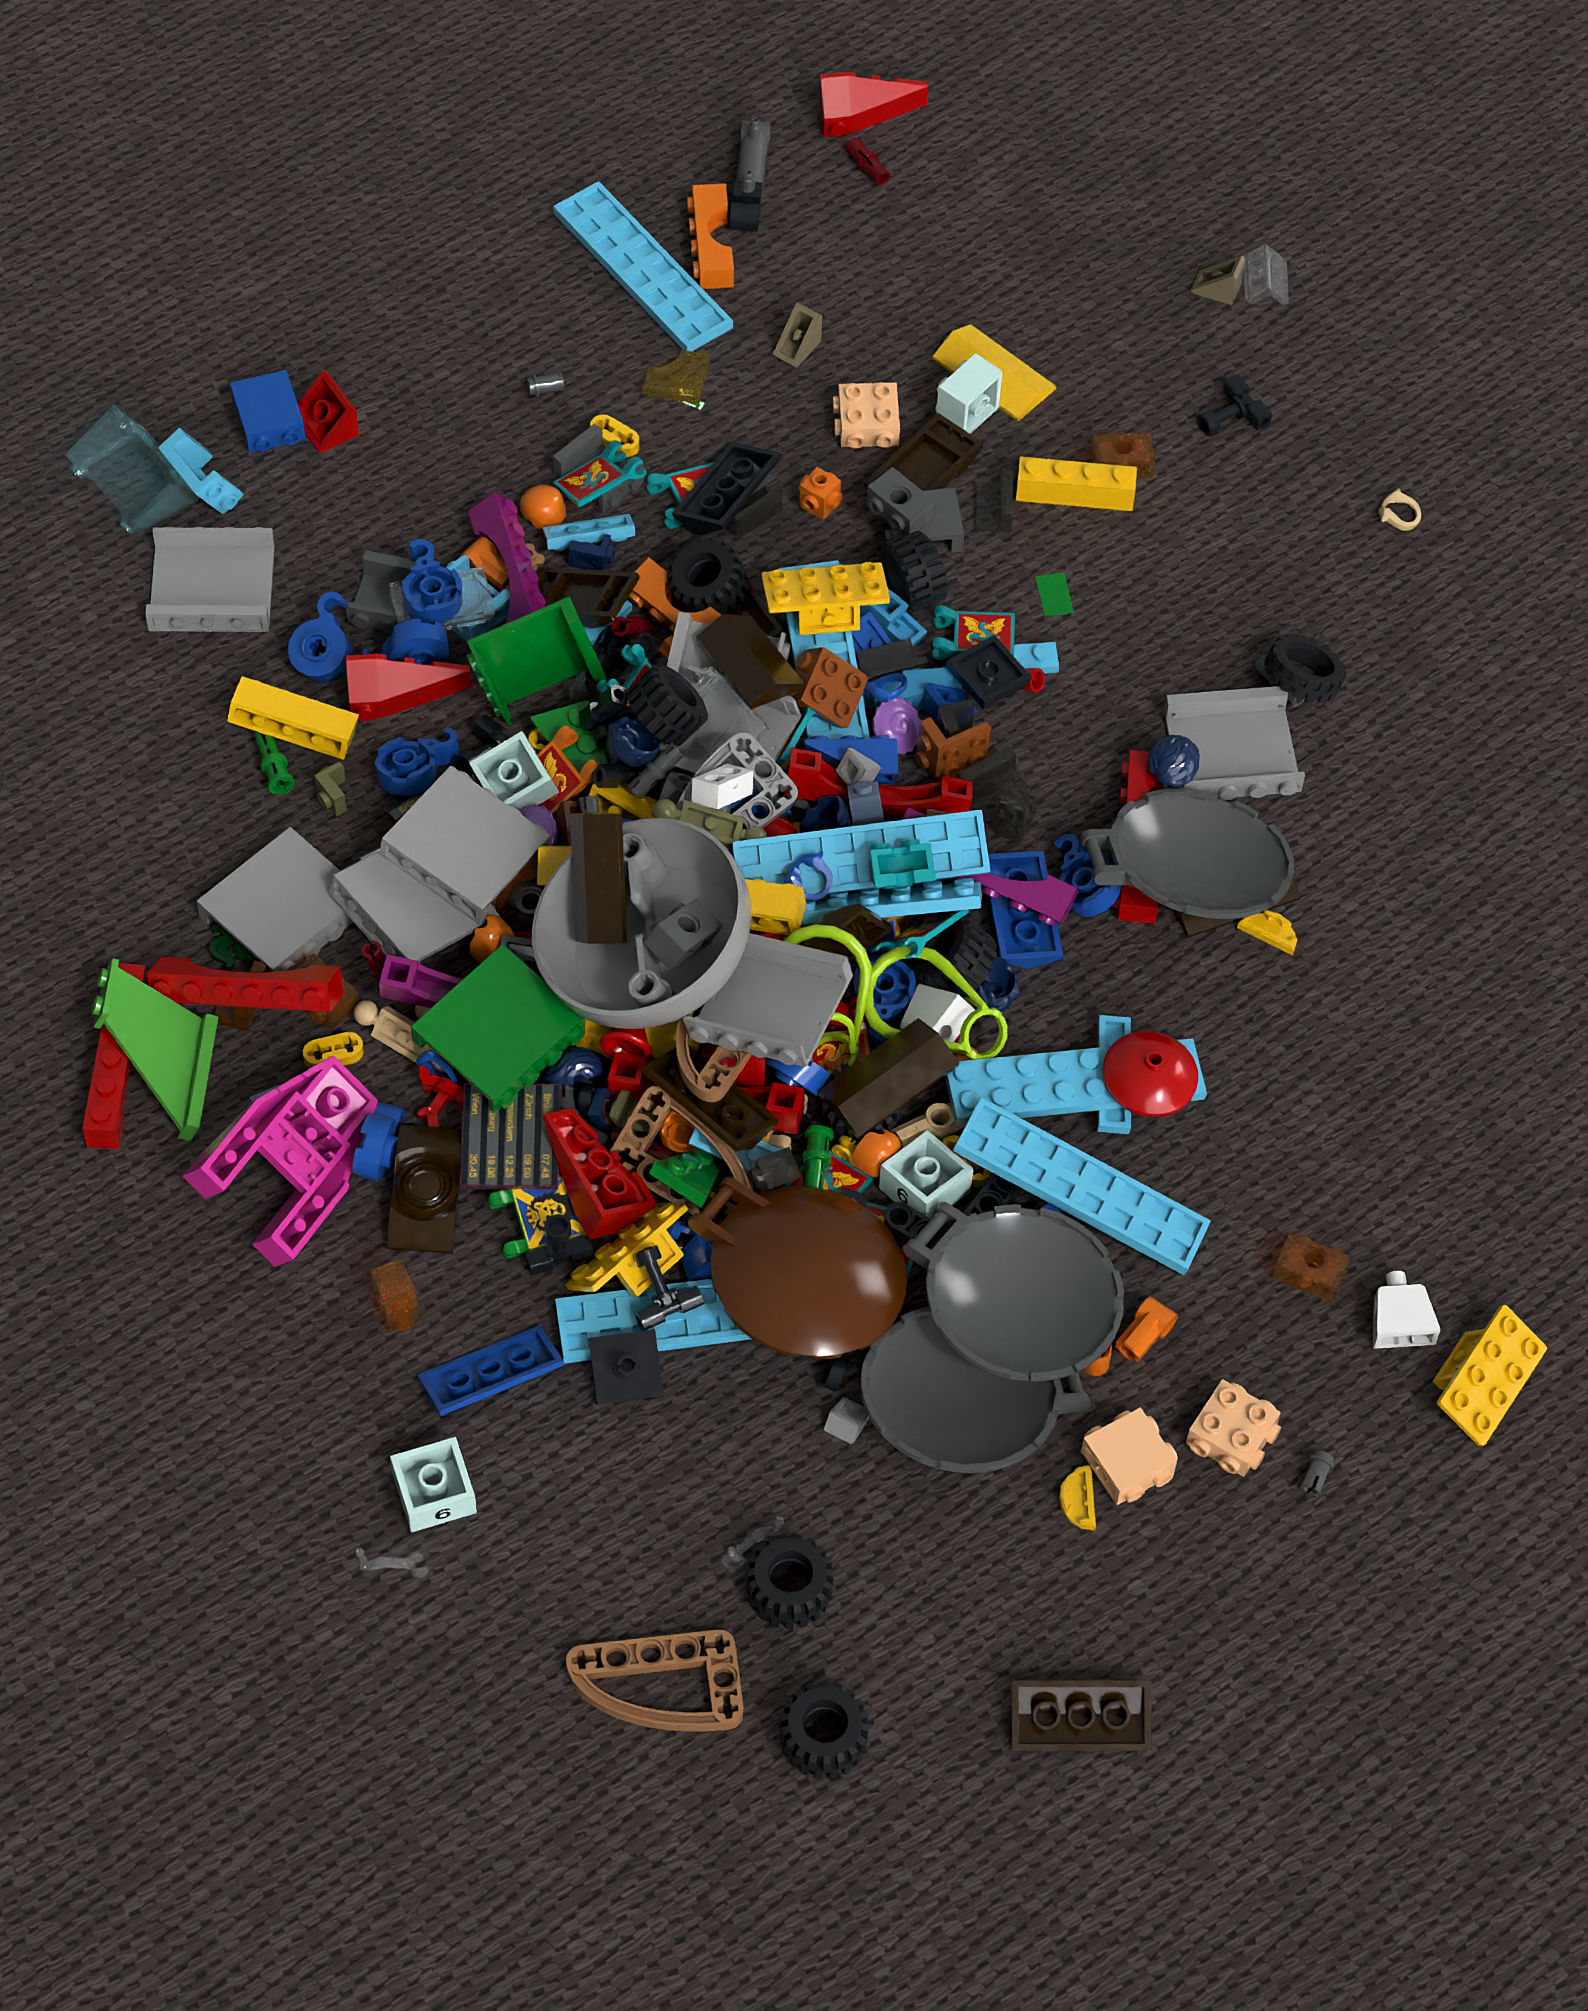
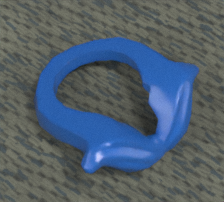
M901 673L887 674L873 682L867 681L864 692L872 695L880 702L887 703L906 690L908 680ZM894 681L902 682L900 687L892 692L881 689L888 683Z
M822 851L801 856L789 866L787 877L784 880L785 884L790 883L797 887H803L802 878L800 877L801 871L799 869L801 863L821 870L826 877L825 887L817 894H810L804 890L806 900L813 901L826 896L833 883L832 873L822 860Z
M427 1050L418 1056L416 1060L418 1070L419 1066H424L429 1069V1074L450 1079L452 1083H458L457 1077L450 1066L436 1052ZM432 1062H435L439 1066H441L448 1074V1076L444 1072H440L437 1069H435Z

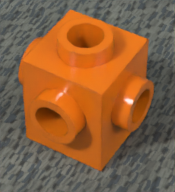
M816 467L810 475H805L798 487L800 490L799 507L822 520L832 510L837 508L842 499L841 480L834 474L826 472L819 467Z

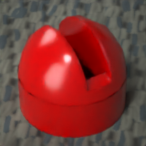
M1039 668L1025 669L1032 678L1030 684L1023 687V689L1028 692H1040L1045 682L1044 672Z

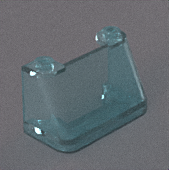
M115 404L65 454L73 463L70 466L72 471L81 479H84L85 476L91 479L121 512L119 515L122 518L119 523L131 535L135 532L140 535L196 503L200 498L159 450L160 444L151 434Z

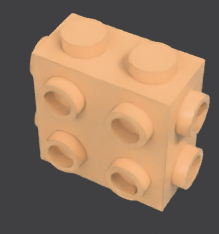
M897 383L839 384L838 396H833V413H839V419H834L835 436H840L841 447L861 448L879 446L887 448L899 446L900 421Z
M1222 1379L1189 1429L1186 1444L1190 1446L1195 1454L1201 1457L1208 1456L1219 1462L1221 1468L1231 1474L1238 1473L1245 1477L1250 1467L1256 1470L1265 1455L1262 1448L1266 1442L1273 1444L1281 1430V1426L1277 1425L1281 1412L1276 1410L1270 1402L1262 1399L1258 1400L1251 1396L1242 1386Z
M1141 1407L1131 1413L1129 1410L1120 1413L1114 1418L1112 1423L1104 1427L1096 1426L1090 1429L1083 1438L1081 1453L1089 1465H1091V1468L1116 1505L1126 1500L1129 1503L1139 1499L1145 1493V1490L1154 1485L1161 1487L1173 1478L1177 1454L1170 1443L1163 1441L1159 1435V1428L1155 1420L1151 1416L1147 1417Z

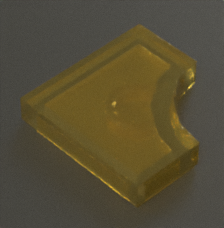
M682 350L679 357L671 364L648 368L643 386V396L700 404L710 364V354Z

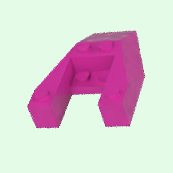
M333 1055L254 1100L199 1155L182 1177L207 1199L223 1192L258 1150L296 1188L252 1244L274 1267L293 1260L348 1191L350 1185L348 1180L353 1168L355 1149L359 1148L364 1134L360 1131L369 1113L374 1114L378 1100Z

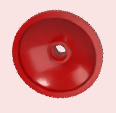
M1137 1031L1122 1036L1108 1049L1102 1066L1103 1081L1111 1097L1126 1110L1147 1117H1163L1180 1111L1191 1101L1198 1085V1068L1189 1050L1173 1037L1155 1031ZM1150 1060H1151V1061H1156V1062L1159 1063V1064H1157V1065L1152 1064V1063L1150 1062Z

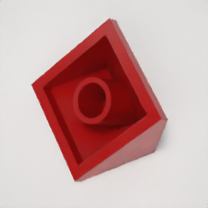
M323 370L298 403L304 422L305 434L320 453L359 435L355 407L330 374Z

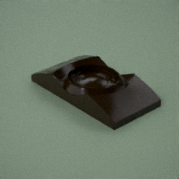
M937 413L864 482V487L868 488L871 483L893 467L922 491L942 489L947 483L959 477L967 469L983 448V442Z
M543 567L537 575V584L540 593L545 599V607L570 596L582 625L593 629L605 626L615 620L639 581L640 576L636 572Z
M860 903L845 906L825 914L819 925L836 926L852 934L866 950L893 929L888 921ZM814 937L801 941L798 944L847 956L849 963L855 959V956L844 944L831 938Z
M400 1125L395 1154L393 1192L389 1211L388 1250L453 1254L463 1161L464 1129Z

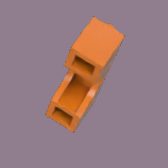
M726 184L692 185V197H687L688 214H693V218H689L690 235H695V240H691L692 257H697V261H693V277L699 278V284L702 289L733 288L734 263L732 248L716 242L710 236L717 227L728 223Z
M648 557L635 571L639 574L640 579L628 598L638 608L646 607L649 610L648 614L658 624L666 623L670 627L669 631L674 635L678 613L682 611L672 606L673 593L668 585L667 571ZM712 607L699 612L688 613L691 614L692 621L711 624L721 616Z

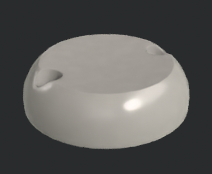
M650 818L622 824L627 943L586 944L575 941L572 853L567 856L552 874L538 900L532 925V947L539 971L553 993L571 1010L589 1021L608 1027L624 1029L650 1028L676 1021L692 1013L716 995L730 979L742 958L749 937L752 918L749 890L742 872L730 852L716 837L700 827L676 819ZM697 898L723 924V927L707 947L673 970H670L646 946L645 941L652 933L649 928L660 916L669 917L670 912L680 903L687 905Z

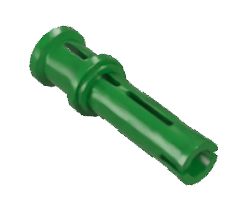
M252 730L262 756L260 767L262 772L267 775L269 792L275 795L289 792L294 787L295 780L288 773L287 758L279 752L275 737L264 734L267 741L266 744L263 733Z
M812 1125L805 1130L807 1146L806 1151L802 1154V1161L805 1165L803 1186L823 1189L825 1168L831 1162L829 1144L834 1138V1132L826 1126Z

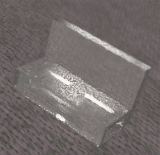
M1267 244L1244 255L1245 300L1250 304H1255L1271 295L1282 305L1289 304L1286 260Z

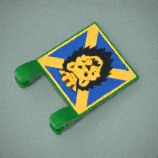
M562 1175L557 1177V1188H514L497 1191L489 1195L488 1203L492 1210L513 1203L524 1239L507 1242L504 1245L503 1253L506 1259L518 1257L525 1254V1252L546 1247L549 1240L545 1236L544 1224L547 1218L554 1214H562L570 1220L571 1236L569 1240L586 1235L574 1213Z

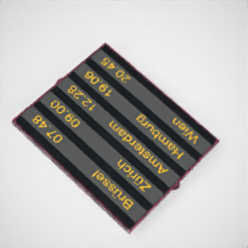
M464 1083L460 1189H506L509 1191L512 1189L559 1190V1166L542 1117L545 1113L561 1110V1084H533L528 1088L525 1086L517 1093L516 1099L509 1107L501 1108L493 1114L490 1108V1100L471 1083Z

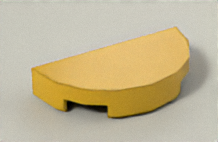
M1264 911V913L1244 917L1238 923V929L1291 955L1294 953L1297 937L1291 927V922L1281 914Z
M1091 1465L1076 1468L1063 1481L1060 1489L1059 1503L1062 1513L1071 1523L1081 1529L1095 1531Z

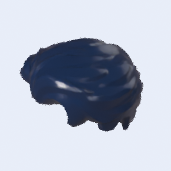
M624 716L615 723H611L608 727L607 743L609 749L624 764L632 767L644 766L657 756V752L660 750V742H657L656 737L643 726L639 719Z
M1164 735L1156 740L1150 749L1147 768L1149 772L1157 776L1161 784L1172 787L1184 786L1192 780L1199 769L1200 754L1198 747L1185 736Z
M838 795L820 797L817 806L808 808L805 811L799 831L804 833L851 827V810L845 800Z
M996 955L993 961L994 965L989 971L987 978L975 991L989 1009L993 1007L1001 1012L1011 1006L1012 1001L1016 1000L1019 996L1020 990L1017 974L1011 969L1009 961Z
M572 1047L563 1052L556 1064L548 1067L543 1081L546 1085H559V1091H562L565 1084L577 1087L581 1084L580 1080L582 1078L594 1081L598 1077L604 1076L606 1070L600 1058L594 1052L584 1047Z

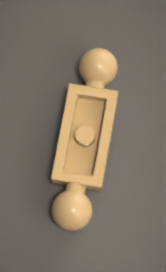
M369 1000L361 1001L355 1006L354 1018L359 1024L364 1026L375 1025L371 1033L372 1037L412 1061L416 1062L418 1056L423 1052L433 1050L428 1044L420 1048L412 1041L411 1026L415 1022L391 1007L386 1006L379 1013L377 1005ZM432 1062L435 1069H437L440 1072H445V1070L441 1066H439L435 1062Z

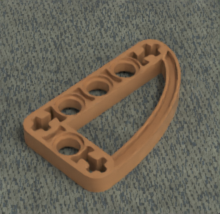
M696 1010L686 1016L694 1017ZM684 1017L678 1019L676 1028V1059L682 1080L698 1098L706 1102H717L726 1095L752 1054L739 1050L730 1051L722 1046H718L699 1074L691 1061L688 1046L689 1034L683 1021ZM724 1057H730L736 1061V1064L732 1067H723L718 1062ZM716 1075H718L717 1086H712L710 1089L706 1088V1085H712Z
M652 1086L644 1092L611 1148V1151L614 1150L617 1154L620 1150L627 1151L629 1148L631 1150L629 1156L637 1161H640L641 1156H644L645 1159L639 1164L636 1173L643 1179L647 1188L672 1203L685 1204L688 1208L687 1212L692 1215L700 1213L699 1206L685 1197L676 1199L671 1192V1188L660 1180L650 1183L644 1177L645 1168L656 1161H660L647 1153V1150L671 1109H674L692 1123L714 1145L730 1168L734 1179L754 1191L749 1174L737 1152L659 1086ZM662 1092V1099L666 1103L663 1107L657 1106L652 1114L658 1116L655 1122L653 1118L641 1114L643 1108L650 1112L654 1105V1102L650 1100L653 1094L658 1096ZM641 1119L646 1120L650 1125L649 1134L644 1138H638L633 1132L634 1124ZM628 1162L622 1164L630 1173L636 1168V1166ZM710 1190L707 1197L713 1198L716 1193ZM727 1201L724 1205L728 1209L723 1213L729 1215L736 1205ZM724 1205L711 1221L715 1223V1220L721 1215ZM720 1218L717 1225L720 1226L724 1219Z
M710 1630L578 1645L569 1650L566 1656L567 1674L575 1690L592 1706L620 1720L650 1728L692 1732L730 1730L740 1725L743 1720L744 1707L736 1646L733 1636L725 1630ZM715 1641H722L723 1646H727L724 1648V1653L718 1654L717 1650L713 1648L715 1647ZM699 1642H704L705 1656L702 1657L700 1656L701 1646ZM681 1644H689L695 1649V1653L691 1658L682 1659L676 1655V1648ZM649 1647L655 1648L660 1652L661 1656L656 1662L648 1663L641 1658L642 1651ZM618 1651L626 1656L625 1663L618 1667L609 1665L606 1658L611 1652ZM597 1653H601L602 1668H597ZM579 1656H584L585 1661H588L585 1669H579L578 1664L572 1663H576ZM706 1666L712 1712H672L633 1705L608 1695L596 1687L589 1679ZM727 1672L731 1674L734 1681L728 1687H719L714 1682V1677L718 1673ZM730 1696L731 1710L735 1711L730 1719H726L725 1714L720 1713L724 1709L723 1697Z

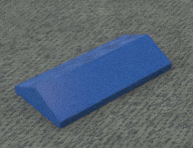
M1044 851L988 854L991 871L989 874L1016 881L1046 880L1048 876ZM1001 895L997 899L989 896L1000 957L1008 960L1010 965L1027 969L1063 958L1057 922L1054 923V926H1050L1036 919L1038 913L1027 908L1026 912L1023 913L1008 905L1010 899Z
M538 1325L418 1374V1379L433 1411L442 1416L562 1367L564 1362L542 1327Z

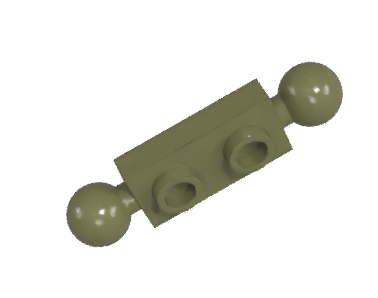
M668 799L657 801L652 808L653 818L676 819L691 823L716 837L726 848L731 850L732 842L767 837L766 832L757 826L750 827L747 830L742 829L745 819L743 817L684 800L681 810L677 809L676 805Z

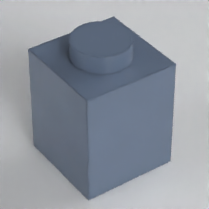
M860 781L853 786L847 787L853 826L885 822L878 781Z

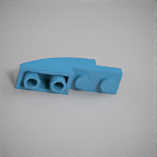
M888 589L890 602L887 604L860 606V618L871 612L890 640L906 654L925 638L927 631L906 612L909 605Z
M946 667L902 670V674L907 677L908 686L896 699L902 697L905 701L911 702L914 709L922 710L924 686L928 682L962 689V685ZM894 681L886 684L881 689L892 692L899 688L902 682ZM863 691L862 696L865 709L873 708L875 714L876 708L882 702Z

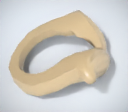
M1400 488L1388 495L1378 510L1382 522L1386 521L1402 531L1415 528L1421 520V511L1418 503L1411 497L1401 493ZM1395 502L1410 505L1415 512V520L1412 522L1402 521L1386 505Z

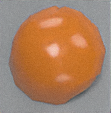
M539 484L528 489L520 499V511L524 520L528 519L536 529L541 530L543 529L542 527L559 525L566 517L564 498L560 491L553 486Z
M499 915L486 916L487 925L483 928L476 927L474 929L475 935L470 942V955L479 964L500 947L502 935L514 936L512 929Z
M671 1109L659 1129L662 1144L667 1150L675 1152V1155L689 1151L695 1152L697 1148L688 1145L695 1126L674 1109Z
M882 1129L884 1134L867 1133L858 1143L853 1153V1165L870 1177H880L881 1164L902 1150L899 1137L886 1129Z

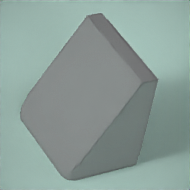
M848 748L835 771L848 786H853L860 781L873 782L881 767L853 748Z
M842 1397L830 1411L824 1431L853 1444L868 1421L869 1415L865 1407L846 1397Z

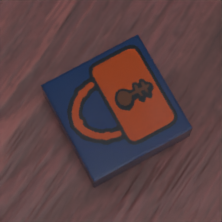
M597 1088L595 1090L588 1116L599 1131L610 1133L613 1121L609 1114L615 1099L607 1088Z

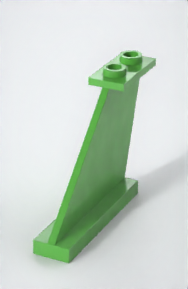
M113 958L106 969L102 968L97 979V987H101L100 996L97 995L95 997L91 1014L96 1015L94 1027L100 1029L104 1023L178 1127V1138L191 1141L200 1127L218 1016L206 1013L203 1019L120 969L118 967L119 960Z

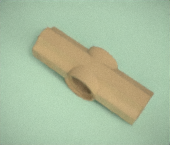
M950 1102L947 1104L936 1103L932 1104L925 1114L892 1129L890 1132L899 1137L903 1149L927 1130L942 1142L944 1138L951 1136L952 1133L965 1128L966 1124L955 1125ZM933 1122H941L944 1125H937Z

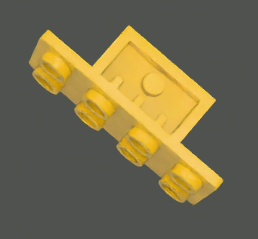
M880 562L762 572L768 612L798 611L799 635L860 630V606L887 604L890 602L884 570Z
M671 1202L657 1203L653 1210L642 1216L635 1223H631L619 1231V1237L615 1241L600 1247L594 1253L595 1258L590 1263L576 1268L571 1273L572 1278L565 1284L567 1289L570 1291L596 1292L616 1274L630 1295L638 1297L652 1283L645 1266L637 1267L633 1254L650 1246L657 1245L662 1255V1258L657 1260L662 1275L670 1269L684 1254L666 1229L688 1210L687 1206Z
M1507 1305L1499 1306L1485 1329L1469 1331L1463 1334L1437 1373L1433 1382L1441 1390H1444L1437 1400V1405L1478 1446H1484L1546 1352V1345Z

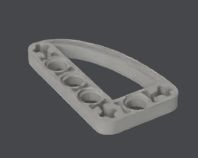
M745 732L737 733L727 740L704 762L692 777L693 779L721 767L729 758L736 766L753 770V785L760 793L733 813V815L745 818L743 827L746 830L753 826L765 828L791 808L798 795L794 782L752 735ZM738 744L740 746L745 744L748 746L746 752L744 750L738 752L736 748ZM754 755H757L758 757L754 758L751 764L748 765L749 758L753 759ZM761 764L766 765L770 769L771 775L767 778H761L756 775L754 767ZM692 779L676 805V808L681 810L684 800L691 802ZM779 791H788L787 799L782 797L773 805L772 800L775 799ZM755 805H761L768 811V816L764 819H758L752 814L751 809ZM726 848L730 854L733 852L731 849Z

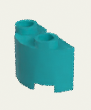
M911 839L900 842V848H890L889 843L871 845L869 854L875 889L883 887L884 890L910 887L916 883L936 881L931 843L920 844L919 839Z

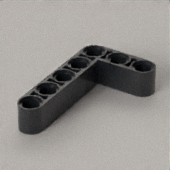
M993 1173L964 1214L966 1216L973 1213L978 1215L984 1213L981 1209L983 1207L993 1210L995 1206L1012 1205L1023 1189ZM999 1184H1005L1009 1186L1011 1189H1003L999 1186ZM895 1202L887 1207L883 1223L890 1230L899 1247L903 1249L907 1241L914 1239L931 1219L908 1204ZM891 1220L902 1221L904 1225H896ZM941 1227L933 1236L931 1242L927 1243L926 1247L932 1250L948 1230Z

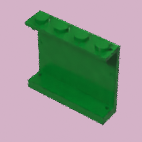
M570 596L467 641L472 653L467 654L471 667L475 671L497 718L503 716L508 726L512 725L511 715L507 708L508 704L588 669L596 686H598L602 679L608 683Z
M502 944L411 1026L412 1041L417 1046L422 1048L428 1044L490 1100L491 1112L495 1114L499 1109L509 1107L523 1087L526 1086L528 1088L533 1085L538 1079L540 1072L547 1065L551 1067L556 1064L561 1058L563 1051L570 1044L574 1046L584 1037L585 1018L566 1006L539 975Z

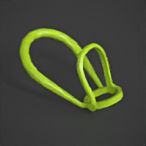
M814 924L795 930L783 941L798 945L801 941L814 937L831 938L844 944L856 958L859 966V984L854 1024L849 1017L838 1012H834L831 1020L846 1025L850 1036L841 1032L824 1033L817 1045L819 1047L829 1041L846 1043L851 1053L848 1064L853 1066L854 1061L860 1058L859 1047L856 1044L871 988L872 966L866 949L852 934L836 926ZM827 1071L828 1073H830L828 1079L831 1080V1073L833 1071Z
M910 945L890 950L881 955L872 965L871 988L864 1015L870 1027L885 1039H890L901 1030L890 1027L879 1017L874 1007L873 991L877 979L889 965L900 959H905V956L910 954ZM923 947L921 954L917 958L928 960L940 969L969 996L963 999L968 1004L977 1007L964 1020L960 1030L959 1042L945 1041L951 1052L962 1053L972 1060L988 1059L998 1055L1005 1045L1008 1029L1005 1018L1001 1015L1002 1013L993 1007L989 1009L983 999L950 961L936 950ZM983 1015H989L997 1020L999 1026L998 1038L990 1050L977 1054L970 1047L969 1031L976 1019Z

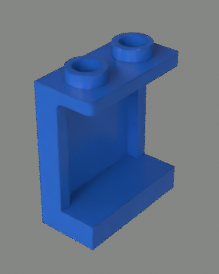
M286 370L230 383L234 408L237 409L246 436L249 453L263 452L273 447L285 444L293 445L299 441L306 440L304 422Z

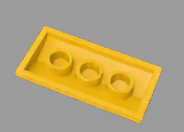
M971 324L952 331L933 355V360L952 374L962 361H967L975 353L1002 370L999 408L1017 421L1022 419L1056 390V386Z

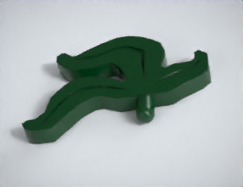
M219 923L212 926L211 933L218 932L220 936L211 940L210 955L216 961L226 965L227 971L232 970L235 963L234 957L228 951L232 946H234L237 959L247 962L259 960Z

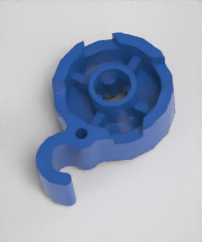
M423 539L414 540L409 544L410 561H416V564L411 568V573L402 581L403 607L413 619L421 618L422 623L434 624V620L439 623L451 620L460 611L463 604L462 580L455 569L451 571L448 568L441 567L440 562L435 561V551L432 543Z
M328 592L320 597L317 604L320 614L319 618L304 622L294 631L289 640L288 654L292 665L304 678L315 683H328V680L336 678L340 673L343 675L347 671L346 656L353 653L348 637L341 630L340 622L330 613L334 606L348 607L346 600L336 592ZM323 646L326 649L325 652H319V656L315 654L316 650Z
M421 618L405 620L393 627V634L387 637V641L381 645L382 653H380L387 655V660L403 662L404 657L414 658L416 664L429 665L434 661L446 662L450 654L446 629L435 620L434 625L421 623ZM363 649L361 651L362 655L370 654L368 652V649Z
M445 728L446 742H439L434 738H418V742L404 741L403 737L387 741L379 747L378 756L375 760L377 782L380 787L386 792L398 796H412L426 791L434 784L438 777L437 766L454 763L455 757L460 754L456 731L451 728Z
M1065 834L1059 837L1054 843L1057 849L1064 855V864L1061 867L1063 873L1059 880L1079 890L1070 910L1082 917L1096 916L1105 912L1115 903L1121 892L1122 885L1096 884L1092 874L1094 868L1088 850L1083 847L1075 835ZM1103 855L1105 864H1106V865H1113V864Z
M883 953L873 954L869 957L871 966ZM901 959L889 965L877 979L873 991L874 1007L879 1017L888 1025H890L892 1020L905 1014L916 987L914 971L910 970ZM859 966L855 970L852 983L853 998L857 997ZM881 983L887 984V991L879 989ZM868 1024V1042L872 1046L878 1048L889 1040L881 1036Z
M767 1057L765 1059V1065L776 1071L773 1075L776 1079L787 1085L802 1087L805 1091L816 1097L818 1096V1091L823 1088L830 1076V1073L815 1062L809 1061L807 1067L795 1064L786 1065L779 1060Z
M379 1101L374 1114L369 1113L360 1131L364 1133L360 1146L355 1149L352 1172L355 1175L377 1182L382 1180L386 1169L391 1167L396 1154L397 1132L399 1124H402L404 1120V1107Z

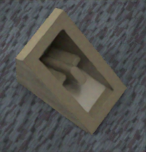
M1239 256L1200 270L1191 288V292L1232 305L1241 286L1245 259L1243 256Z
M796 302L773 355L794 367H798L821 342L822 315Z

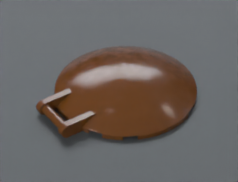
M726 1177L719 1185L720 1190L702 1211L695 1213L689 1219L688 1225L691 1230L713 1244L710 1276L714 1292L718 1293L721 1302L725 1306L724 1312L743 1333L773 1351L792 1357L794 1353L814 1356L815 1360L839 1358L843 1353L856 1349L863 1350L876 1342L889 1330L902 1308L906 1295L907 1272L905 1261L896 1239L873 1212L842 1194L807 1186L781 1187L757 1194L736 1179ZM730 1198L738 1203V1205L719 1226L711 1221V1219Z

